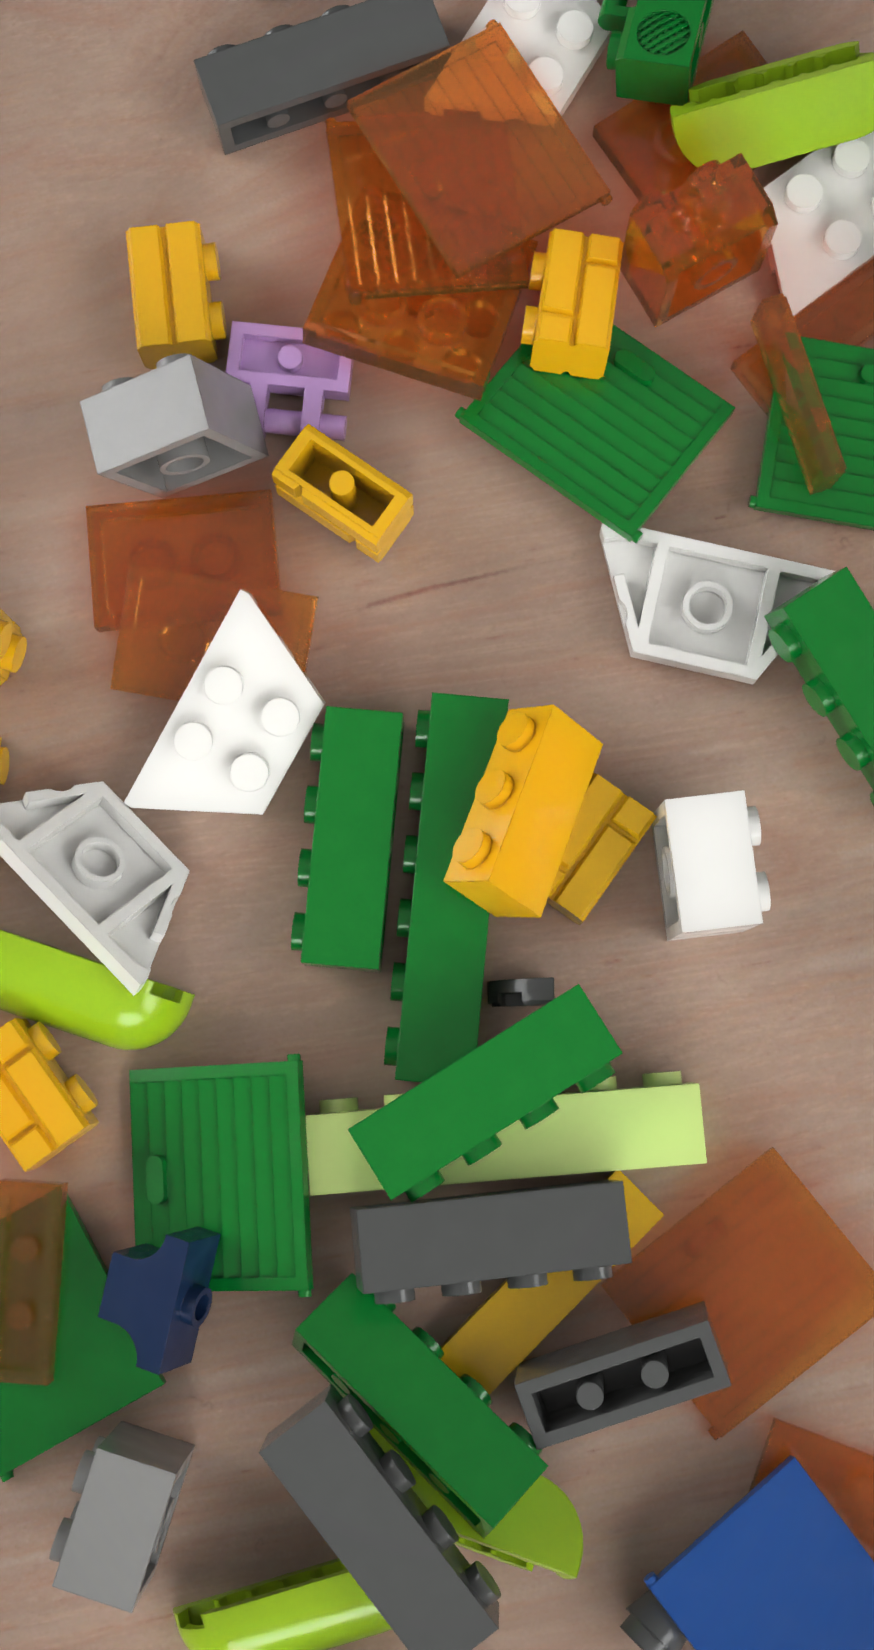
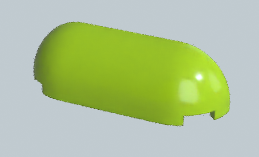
M859 41L846 42L712 79L689 89V102L683 106L671 105L670 107L671 125L676 143L684 156L697 168L713 174L726 175L739 173L866 136L874 131V52L860 53Z
M0 929V1010L35 1022L39 1021L43 1025L121 1050H139L159 1044L171 1036L188 1015L195 994L147 979L142 989L133 996L103 963Z
M374 1427L369 1431L385 1453L390 1449L396 1451ZM401 1456L416 1481V1484L411 1488L427 1509L432 1505L439 1507L453 1525L458 1535V1541L454 1544L532 1572L534 1565L556 1572L563 1579L577 1578L583 1556L581 1523L572 1502L552 1481L540 1475L497 1526L483 1538Z
M339 1558L173 1608L178 1631L189 1650H328L392 1630Z

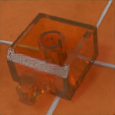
M742 153L722 164L719 160H712L703 164L687 177L683 185L667 194L664 190H657L648 194L633 207L632 213H630L620 271L655 328L761 269L778 222L772 201Z

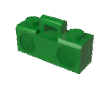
M603 0L598 24L602 29L612 31L608 44L606 67L608 70H615L616 97L683 106L689 102V89L694 84L714 0H637V4L634 7H627L628 0Z

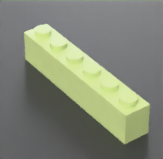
M667 1071L642 1074L643 1086L617 1088L616 1076H610L585 1093H581L579 1088L578 1092L560 1093L553 1097L559 1107L558 1110L526 1130L519 1120L496 1134L502 1145L482 1159L468 1166L464 1158L460 1156L441 1168L439 1171L445 1181L440 1185L707 1163L700 1085L693 1082L682 1083L681 1071ZM404 1093L384 1095V1106ZM358 1097L319 1100L320 1113L305 1115L310 1196L384 1190L348 1131L350 1127L380 1108L359 1109Z

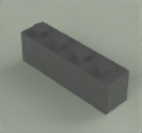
M367 0L352 6L338 5L324 12L322 16L294 26L289 24L276 26L264 36L239 45L225 44L211 50L207 56L195 59L194 64L202 94L224 154L227 155L433 84L450 60V44L433 0Z
M595 1180L421 1199L413 1202L402 1201L350 1207L357 1289L363 1294L374 1293L375 1304H395L415 1300L414 1288L440 1285L442 1296L477 1294L482 1292L481 1281L507 1278L508 1288L510 1289L539 1287L548 1284L547 1273L569 1270L573 1272L574 1281L600 1280L613 1277L612 1265L632 1263L623 1181Z
M333 1384L329 1385L269 1432L259 1454L408 1650H472L499 1629V1602L497 1600L501 1597V1592L497 1583L482 1563L475 1561L470 1565L454 1543L458 1541V1535L443 1511L436 1505H432L427 1509L411 1488L416 1484V1481L401 1456L393 1449L385 1453L369 1433L373 1429L372 1421L359 1401L351 1394L343 1398Z

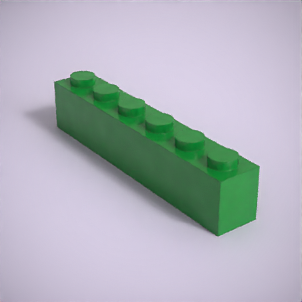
M432 692L430 710L418 709L415 747L427 748L424 773L412 772L409 810L421 811L418 836L406 835L403 859V873L415 875L412 899L400 898L397 920V936L408 937L406 963L394 962L390 1001L402 1002L400 1027L388 1026L384 1055V1065L396 1066L395 1080L423 1082L477 1048L489 912L453 889L443 880L453 856V847L462 833L474 802L476 787L485 773L495 747L499 727L508 713L509 699Z

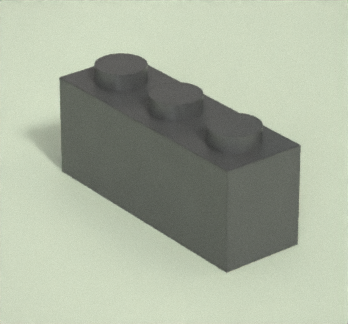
M705 1301L521 1362L517 1367L514 1386L536 1449L540 1450L730 1387L732 1384L727 1362Z

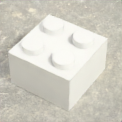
M745 790L665 799L654 812L657 818L652 823L667 941L744 932L763 924L762 912L770 910V889L766 873L764 871L756 872L752 846L761 844V824L756 806L747 807Z

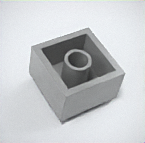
M180 353L164 357L157 362L156 369L135 378L122 377L111 380L102 386V392L80 401L97 474L161 498L269 456L251 385L191 354Z
M121 1421L106 1438L99 1436L92 1451L86 1450L74 1477L72 1491L82 1494L80 1501L76 1503L70 1519L63 1518L51 1548L49 1559L59 1562L52 1587L132 1613L155 1573L195 1445Z

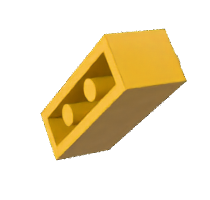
M554 704L509 709L505 720L499 727L497 741L485 773L476 787L475 799L462 833L453 847V856L443 882L495 917L541 918L603 743Z

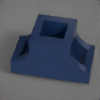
M194 1227L167 1234L160 1248L145 1243L112 1253L98 1317L113 1322L128 1332L136 1348V1367L161 1375L192 1362L199 1327L206 1319L212 1303V1291L209 1288V1283L221 1234L201 1227Z

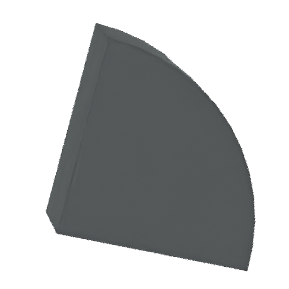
M554 977L487 982L488 1004H492V1007L544 1006L555 999Z

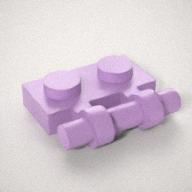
M232 321L226 373L251 385L264 439L267 433L298 436L307 424H310L332 440L345 441L347 416L323 414L325 399L349 401L356 348L355 333ZM270 393L304 396L302 411L269 408Z

